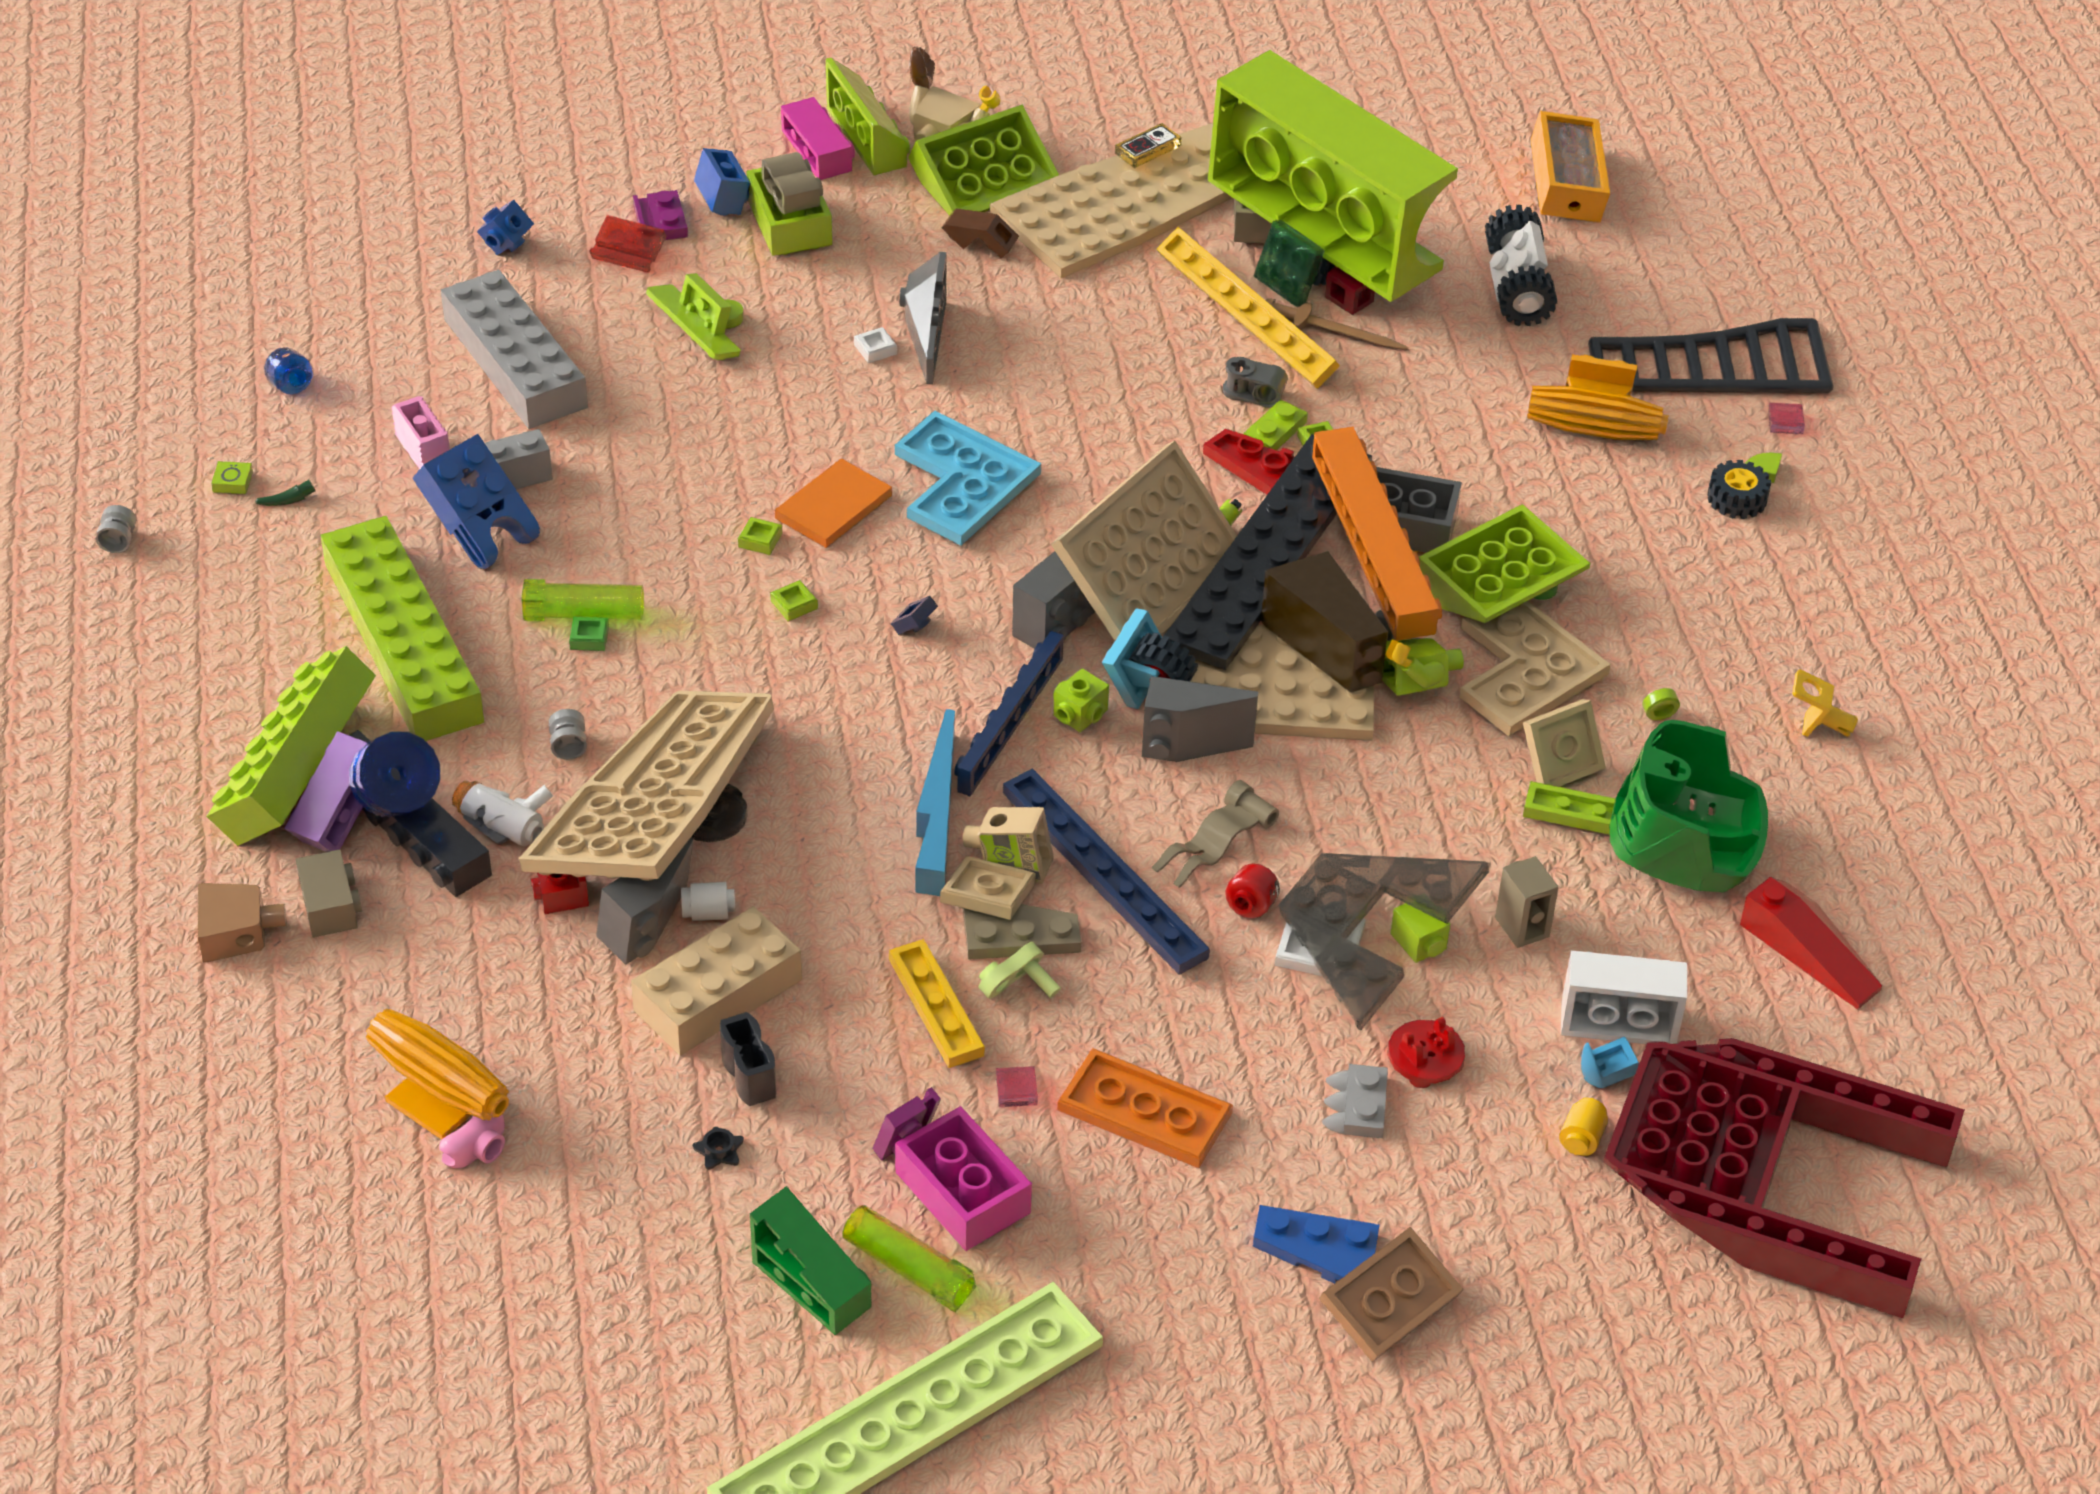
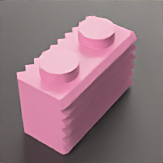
M418 396L392 406L395 435L419 469L425 463L450 450L448 432L445 431L440 421L437 420V416H434V412L431 411L423 397Z

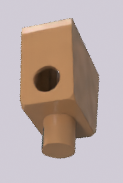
M198 884V941L203 963L260 951L265 947V928L287 926L285 904L263 905L261 890L257 885Z

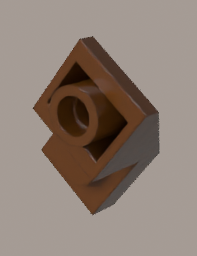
M958 208L952 211L941 227L963 250L979 237L1000 258L1009 253L1019 237L998 214Z

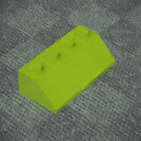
M827 58V109L848 140L852 142L855 150L873 176L907 167V154L910 153L909 141L906 136H902L895 120L890 119L887 115L883 103L877 101L872 88L865 84L860 75L833 58Z

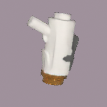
M465 780L456 788L452 797V805L457 808L458 813L463 815V818L498 845L511 840L527 847L544 830L542 816L535 811L551 799L553 794L543 785L527 799L516 798L512 800L509 798V793L486 787L478 781L470 782Z

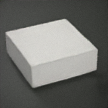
M883 327L854 336V345L867 363L897 354L896 343Z

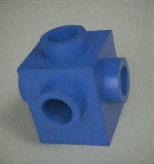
M512 200L500 209L495 206L482 217L485 223L477 230V233L495 254L499 255L506 249L513 252L525 242L522 236L534 225V222L516 201Z

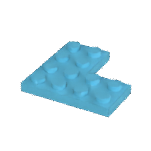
M933 411L895 444L896 456L940 478L907 507V518L959 545H963L1041 474V463L937 411Z

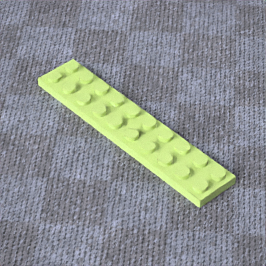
M1052 1282L708 1486L707 1494H861L1103 1347V1336L1061 1289Z

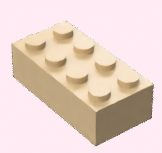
M753 906L632 979L633 1009L681 1056L718 1033L722 1019L744 1012L750 1013L802 980L801 950Z

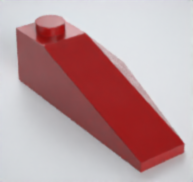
M1771 876L1747 894L1740 926L1858 1010L1882 990L1883 985L1820 906L1789 883Z

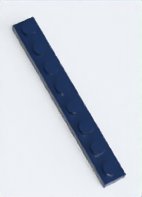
M1033 768L1003 783V794L1016 807L1044 808L1051 844L1178 975L1209 959L1210 948Z

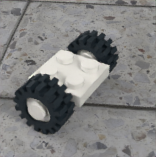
M1516 204L1515 210H1512L1511 205L1505 206V212H1502L1501 209L1496 210L1497 217L1491 215L1488 218L1489 223L1485 225L1488 249L1490 254H1493L1489 263L1496 299L1500 305L1501 314L1503 317L1506 316L1508 322L1511 323L1514 320V324L1520 326L1521 322L1524 321L1525 326H1531L1530 321L1535 320L1537 325L1542 323V316L1547 320L1550 317V312L1554 313L1556 309L1555 304H1557L1554 281L1548 272L1545 274L1544 271L1548 263L1543 244L1542 225L1538 214L1535 211L1532 213L1530 207L1526 206L1523 211L1522 205Z

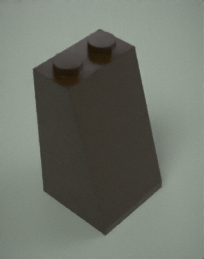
M1328 551L1265 570L1261 622L1266 628L1350 693L1382 683L1388 631Z

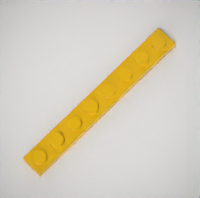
M1179 227L1157 248L1161 256L1316 389L1340 367L1333 357Z

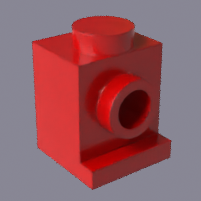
M537 873V878L530 879L534 901L541 900L544 914L589 906L585 876L575 877L572 874L555 873L541 875Z

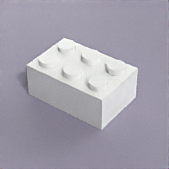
M1571 950L1562 996L1561 1035L1610 1041L1626 1037L1629 1043L1667 1042L1676 1044L1687 1001V963Z

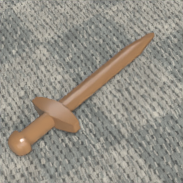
M1270 298L1265 300L1285 318L1294 321L1293 324L1300 330H1303L1307 324H1311L1381 346L1403 350L1408 349L1406 345L1390 338L1311 315V303L1306 302L1296 309L1276 303V299Z

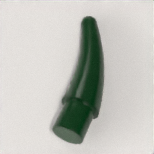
M308 479L297 486L296 484L294 487L279 494L257 498L255 502L257 505L265 506L287 505L304 500L306 496L315 492L316 489Z

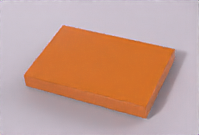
M841 458L775 509V519L827 548L892 496V486Z

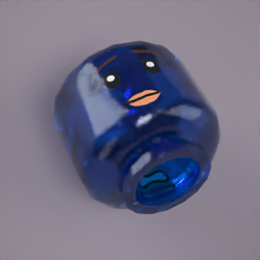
M283 347L271 352L267 357L264 365V374L268 382L282 393L292 395L298 394L308 387L313 377V368L309 360L293 348Z

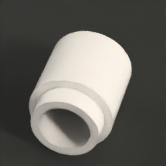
M727 882L691 883V887L681 888L683 918L692 917V921L728 919V912L735 911L734 889H727Z

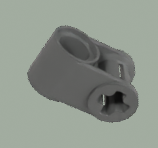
M1232 357L1226 362L1225 370L1228 373V377L1223 384L1222 391L1230 399L1242 400L1270 408L1280 401L1288 381V375L1284 369L1277 365H1269L1245 357Z

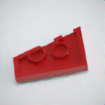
M1224 429L1203 444L1204 455L1266 495L1295 457L1293 450L1283 447L1280 451L1263 446L1262 440L1229 429Z

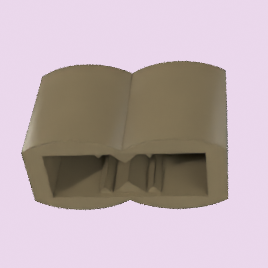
M799 152L762 159L763 182L768 192L773 195L779 210L783 214L820 206V196H823L822 182L820 178H815L808 159H803Z

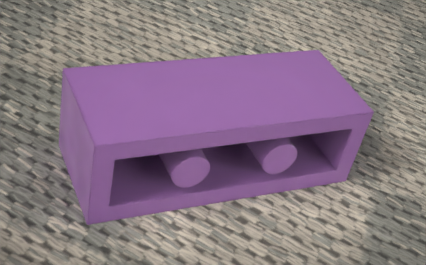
M337 731L332 742L326 748L324 757L314 775L310 778L305 792L296 808L292 811L284 829L303 843L323 851L339 850L389 758L372 744Z

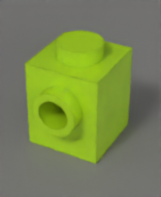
M1425 895L1393 909L1390 934L1415 963L1428 957H1435L1447 949L1449 931L1451 929L1449 919L1445 913L1438 911Z

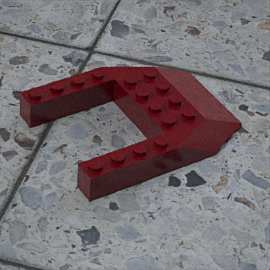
M1734 1038L1719 1039L1718 1044L1697 1045L1696 1040L1680 1041L1676 1044L1648 1042L1603 1162L1667 1215L1741 1266L1904 1318L1922 1258L1763 1207L1792 1120L1947 1168L1965 1109Z

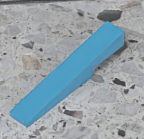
M946 709L916 811V837L924 839L915 867L916 893L940 896L941 890L946 884L955 740V710Z

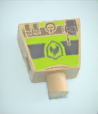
M993 807L988 810L981 827L967 825L964 829V847L981 849L983 860L1036 873L1035 883L1043 884L1054 859L1044 808Z

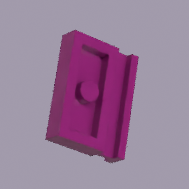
M677 190L649 193L647 198L639 199L637 195H633V206L643 243H648L650 238L664 241L688 237V228Z
M932 1087L927 1089L922 1100L916 1096L885 1116L872 1148L881 1161L893 1153L895 1155V1143L931 1123L941 1101V1098Z

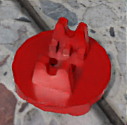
M1443 1016L1435 1021L1418 1019L1404 1023L1393 1032L1388 1043L1387 1055L1394 1069L1409 1079L1413 1086L1427 1088L1431 1084L1451 1079L1463 1069L1465 1045L1454 1028L1446 1025V1020Z

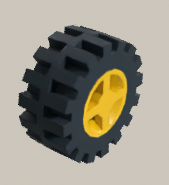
M1728 460L1725 465L1720 463L1717 465V469L1714 468L1712 471L1707 494L1708 502L1712 503L1711 507L1714 510L1720 509V514H1730L1729 518L1735 519L1736 516H1740L1741 519H1747L1748 515L1752 518L1756 517L1758 512L1762 513L1767 505L1771 487L1769 474L1767 472L1763 473L1761 466L1754 467V463L1750 461L1747 464L1743 463V460H1737V463Z

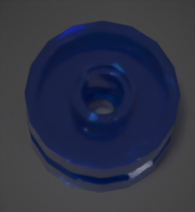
M389 732L367 742L355 754L349 768V785L355 799L367 811L381 817H399L423 807L435 795L440 783V762L434 749L423 738L410 732ZM393 767L399 771L400 780L392 777L391 770Z

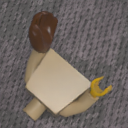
M918 46L912 48L909 68L910 77L915 88L910 102L909 113L910 122L914 125L915 142L916 140L989 116V109H994L1000 105L1001 99L998 92L995 90L990 97L991 90L987 85L983 86L979 91L982 104L940 88L931 87L935 62L930 59V55L923 48Z

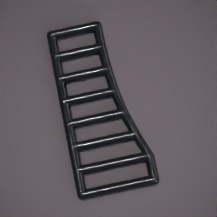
M1778 318L1721 331L1687 335L1591 337L1588 340L1590 356L1604 359L1602 350H1621L1623 361L1635 365L1637 363L1634 350L1653 349L1658 379L1639 378L1637 368L1632 391L1830 393L1834 388L1819 324L1814 318ZM1789 331H1807L1819 380H1800ZM1776 332L1787 380H1768L1759 335ZM1746 339L1754 379H1736L1728 342ZM1715 344L1722 379H1704L1697 346ZM1666 348H1684L1690 379L1671 378Z

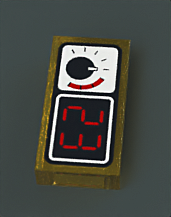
M1161 123L1116 144L1115 154L1133 168H1136L1180 147L1182 137Z

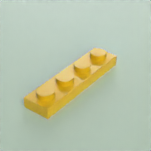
M921 939L890 949L889 961L948 1068L984 1057L985 1046L925 940Z

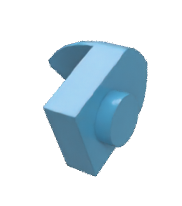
M1626 1037L1593 1050L1588 1042L1585 1043L1581 1054V1070L1584 1079L1589 1084L1598 1088H1605L1636 1074L1639 1062Z

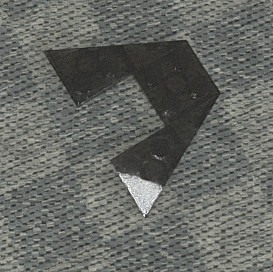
M1321 853L1279 903L1280 914L1287 924L1293 928L1295 936L1301 945L1305 946L1313 958L1315 966L1325 981L1332 986L1335 996L1339 1002L1344 1004L1354 1019L1357 1029L1361 1031L1402 981L1404 970L1391 961L1347 940L1349 935L1384 893L1448 924L1489 873V865L1485 861Z

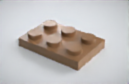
M1409 1227L1324 1291L1319 1299L1367 1357L1374 1362L1458 1297L1464 1289L1416 1232Z

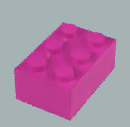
M961 1106L895 1143L896 1174L965 1251L1031 1213L1032 1183Z

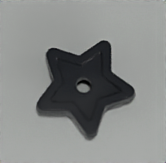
M713 1127L712 1130L705 1134L702 1141L695 1142L692 1146L696 1152L705 1156V1168L707 1170L714 1168L720 1163L736 1166L739 1164L736 1150L743 1144L744 1137L734 1136L729 1130ZM717 1147L723 1148L722 1150H716Z

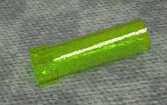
M524 579L521 597L523 621H545V618H573L574 616L642 620L644 614L643 585L546 583L545 579Z
M867 1205L859 1206L848 1218L842 1232V1237L845 1241L935 1297L937 1302L956 1313L976 1288L973 1270L954 1258L950 1259Z

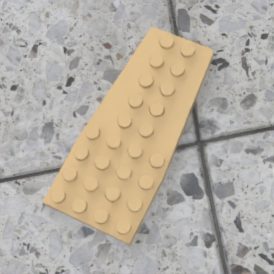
M1213 123L1178 134L1175 139L1139 156H1133L1129 152H1125L1090 165H1082L1078 169L1058 175L990 203V213L998 214L1019 235V241L1055 274L1063 278L1132 249L1232 197L1208 182Z
M678 691L674 693L565 803L519 858L522 872H536L541 875L553 873L572 874L575 877L586 875L606 876L610 879L629 877L640 878L645 881L659 879L705 820L774 710L771 694Z

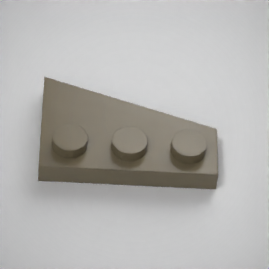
M1021 904L1012 919L1009 920L962 908L968 960L1011 957L1029 942H1034L1044 955L1081 952V936L1077 914Z

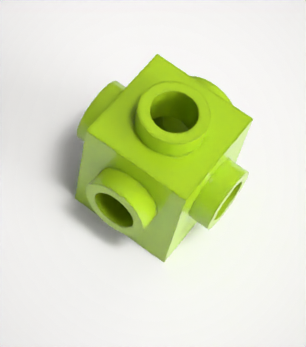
M1080 669L1068 680L1060 682L1053 693V716L1058 718L1063 724H1067L1078 732H1082L1090 724L1098 722L1103 714L1108 711L1109 684L1085 669Z

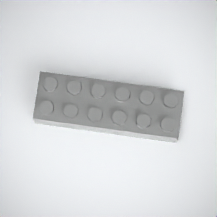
M500 270L488 272L476 278L441 289L444 320L528 429L588 408L585 376Z

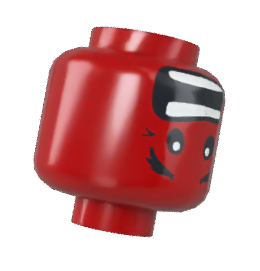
M1247 864L1239 869L1228 882L1225 890L1226 900L1236 914L1244 918H1259L1268 912L1276 902L1280 893V883L1276 875L1269 868L1261 864Z

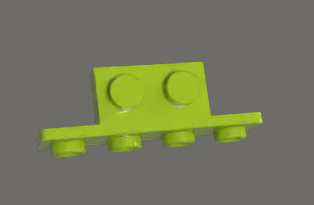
M697 273L686 274L682 292L672 284L647 287L646 294L711 358L725 360L726 358L740 356L741 349L725 335L732 306Z

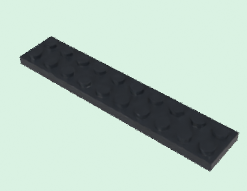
M1313 434L1308 438L1165 633V636L1170 637L1171 642L1174 643L1176 640L1181 643L1179 645L1180 648L1186 647L1190 651L1188 655H1193L1195 659L1224 670L1229 667L1261 621L1265 570L1306 558L1336 516L1337 511L1312 458ZM1367 454L1369 461H1372V455Z

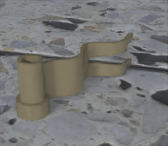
M1238 780L1230 786L1225 795L1224 803L1226 806L1212 811L1204 819L1191 841L1186 844L1174 843L1170 845L1152 866V869L1159 872L1180 853L1198 854L1203 852L1202 855L1190 857L1173 883L1180 888L1197 867L1203 864L1211 866L1216 864L1223 857L1237 834L1251 829L1258 823L1266 828L1271 827L1278 819L1279 810L1254 793V788L1244 781Z

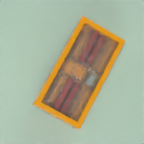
M1540 111L1531 137L1540 214L1600 223L1610 196V188L1599 119Z

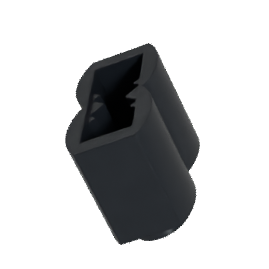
M748 1012L722 1019L720 1021L722 1061L727 1071L735 1077L736 1091L741 1100L747 1105L752 1106L776 1098L775 1057L770 1047L761 1039V1029L757 1020Z

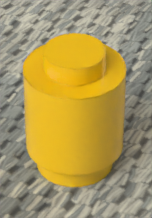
M1583 1098L1571 1107L1559 1134V1140L1566 1150L1580 1156H1588L1596 1151L1608 1124L1607 1109L1604 1104L1594 1098Z

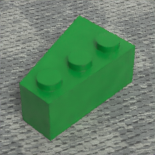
M787 1186L749 1213L752 1263L834 1335H837L872 1307V1284L867 1274L852 1262Z

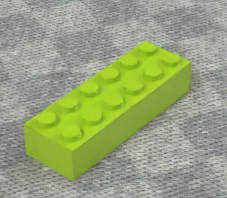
M347 646L333 653L331 651L325 652L312 664L309 662L302 664L293 674L295 679L293 684L278 697L277 702L279 705L276 710L263 720L261 724L263 730L260 735L253 738L246 746L245 751L247 755L245 758L238 762L229 772L228 776L231 779L228 784L222 787L212 798L214 805L206 817L237 846L281 826L308 785L310 778L314 775L325 755L326 748L332 742L337 731H342L376 677V674Z

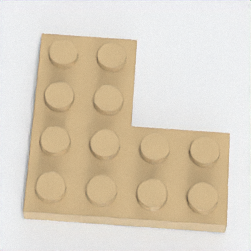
M1529 601L1486 623L1468 617L1462 618L1461 629L1503 662L1460 688L1459 697L1507 736H1511L1524 728L1523 722L1548 713L1609 674L1611 665L1609 662Z

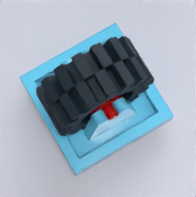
M1138 608L1134 610L1129 620L1124 624L1121 633L1102 661L1126 706L1139 709L1147 696L1151 676L1190 682L1198 668V663H1195V657L1188 655L1190 651L1186 647L1180 648L1179 645L1181 643L1176 640L1173 643L1170 641V637L1165 635L1162 637L1148 611Z

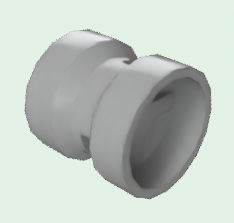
M112 505L104 509L100 520L101 525L98 527L95 537L96 543L100 548L110 553H121L129 548L132 539L131 533H133L137 522L133 511L121 505Z
M561 709L553 713L549 719L552 753L556 757L566 760L580 757L587 749L583 715L573 709Z

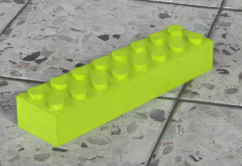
M387 515L321 534L325 566L416 744L485 723L481 692Z

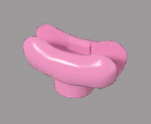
M503 1114L497 1118L492 1117L488 1121L473 1116L459 1130L443 1138L439 1147L443 1152V1163L448 1167L460 1169L477 1159L486 1164L497 1159L505 1144V1139L502 1136L505 1128Z

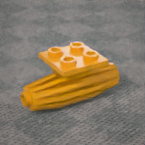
M1572 354L1565 386H1532L1527 418L1567 432L1615 440H1658L1659 434L1666 433L1669 415L1663 414V407L1631 397L1637 365L1621 360L1611 361L1594 358L1590 355L1580 356Z
M384 1009L383 1012H379L371 1020V1024L366 1031V1039L396 1071L407 1077L385 1096V1101L442 1140L471 1115L488 1121L492 1117L497 1118L505 1112L509 1105V1098L507 1096L509 1090L476 1056L433 1027L392 1009Z

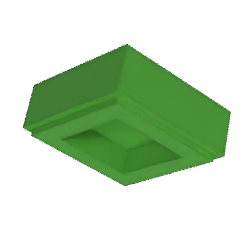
M574 616L569 639L570 650L605 651L609 619Z

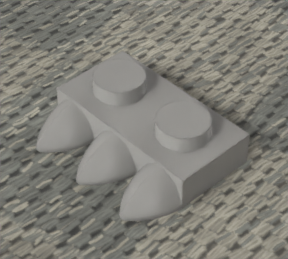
M1349 1064L1348 1070L1339 1071L1327 1077L1326 1083L1340 1092L1325 1098L1324 1103L1331 1109L1338 1111V1113L1323 1119L1322 1124L1340 1134L1383 1138L1388 1068Z

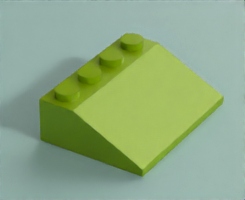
M1023 104L916 140L908 156L921 184L949 216L956 208L979 212L989 211L990 203L1059 175Z
M1523 504L1419 556L1420 569L1423 575H1428L1434 599L1438 598L1440 600L1442 609L1483 623L1590 568L1591 564Z

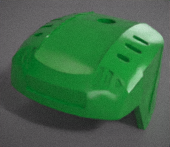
M1666 720L1650 733L1630 774L1626 777L1615 798L1609 826V840L1620 860L1651 877L1696 891L1726 892L1744 882L1750 876L1762 856L1768 832L1767 803L1760 785L1747 777L1731 771L1725 731L1680 720ZM1690 799L1694 800L1693 811L1689 809ZM1709 807L1713 809V815H1709Z

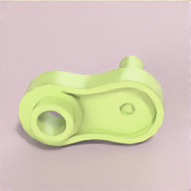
M1034 942L1024 945L1014 955L999 965L996 962H992L979 975L982 981L978 988L988 999L996 997L1026 974L1049 998L1054 997L1061 989L1038 964L1044 953Z

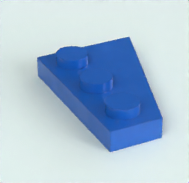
M1260 1205L1253 1247L1294 1266L1306 1265L1321 1272V1278L1335 1284L1337 1280L1343 1278L1375 1254L1380 1224Z

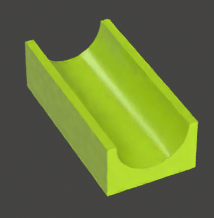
M1271 50L1217 79L1208 182L1390 302L1443 270L1444 260L1418 244L1416 237L1420 224L1430 205L1446 186L1457 179V167Z

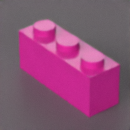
M815 97L781 106L782 132L796 151L802 155L803 159H808L811 170L816 177L823 180L852 171V158L855 157L854 146L850 140L844 137L840 126L837 123L834 124L829 117L827 109L821 107Z

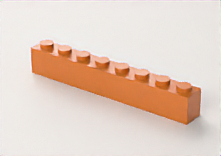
M1353 426L1315 432L1312 458L1394 639L1400 641L1435 635L1438 619L1442 618L1440 600L1438 598L1434 599L1432 595L1428 575H1423L1420 569L1419 556L1416 551L1412 552L1409 546L1407 530L1400 527L1397 509L1394 505L1391 506L1388 501L1386 486L1384 483H1380L1377 478V469L1374 461H1369L1365 441L1359 439Z

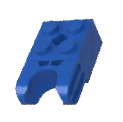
M479 434L425 463L412 478L450 535H455L471 561L480 569H487L497 559L498 549L491 536V527L505 529L519 543L527 544L539 537L540 527L537 520Z

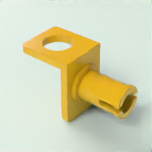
M1799 669L1795 674L1792 694L1794 697L1811 704L1805 713L1802 735L1808 737L1817 726L1823 724L1849 737L1857 725L1858 717L1832 705L1834 685ZM1803 683H1810L1815 686L1819 696L1807 693Z

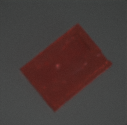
M607 215L595 238L596 243L589 252L593 259L649 273L652 261L655 262L666 239L664 229Z

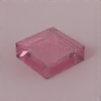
M1769 403L1770 433L1803 434L1805 423L1802 404Z
M1035 1066L996 1068L998 1107L1037 1105L1038 1095Z

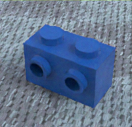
M703 148L694 182L712 212L722 216L728 214L741 215L743 205L749 199L748 188L750 181L732 151Z

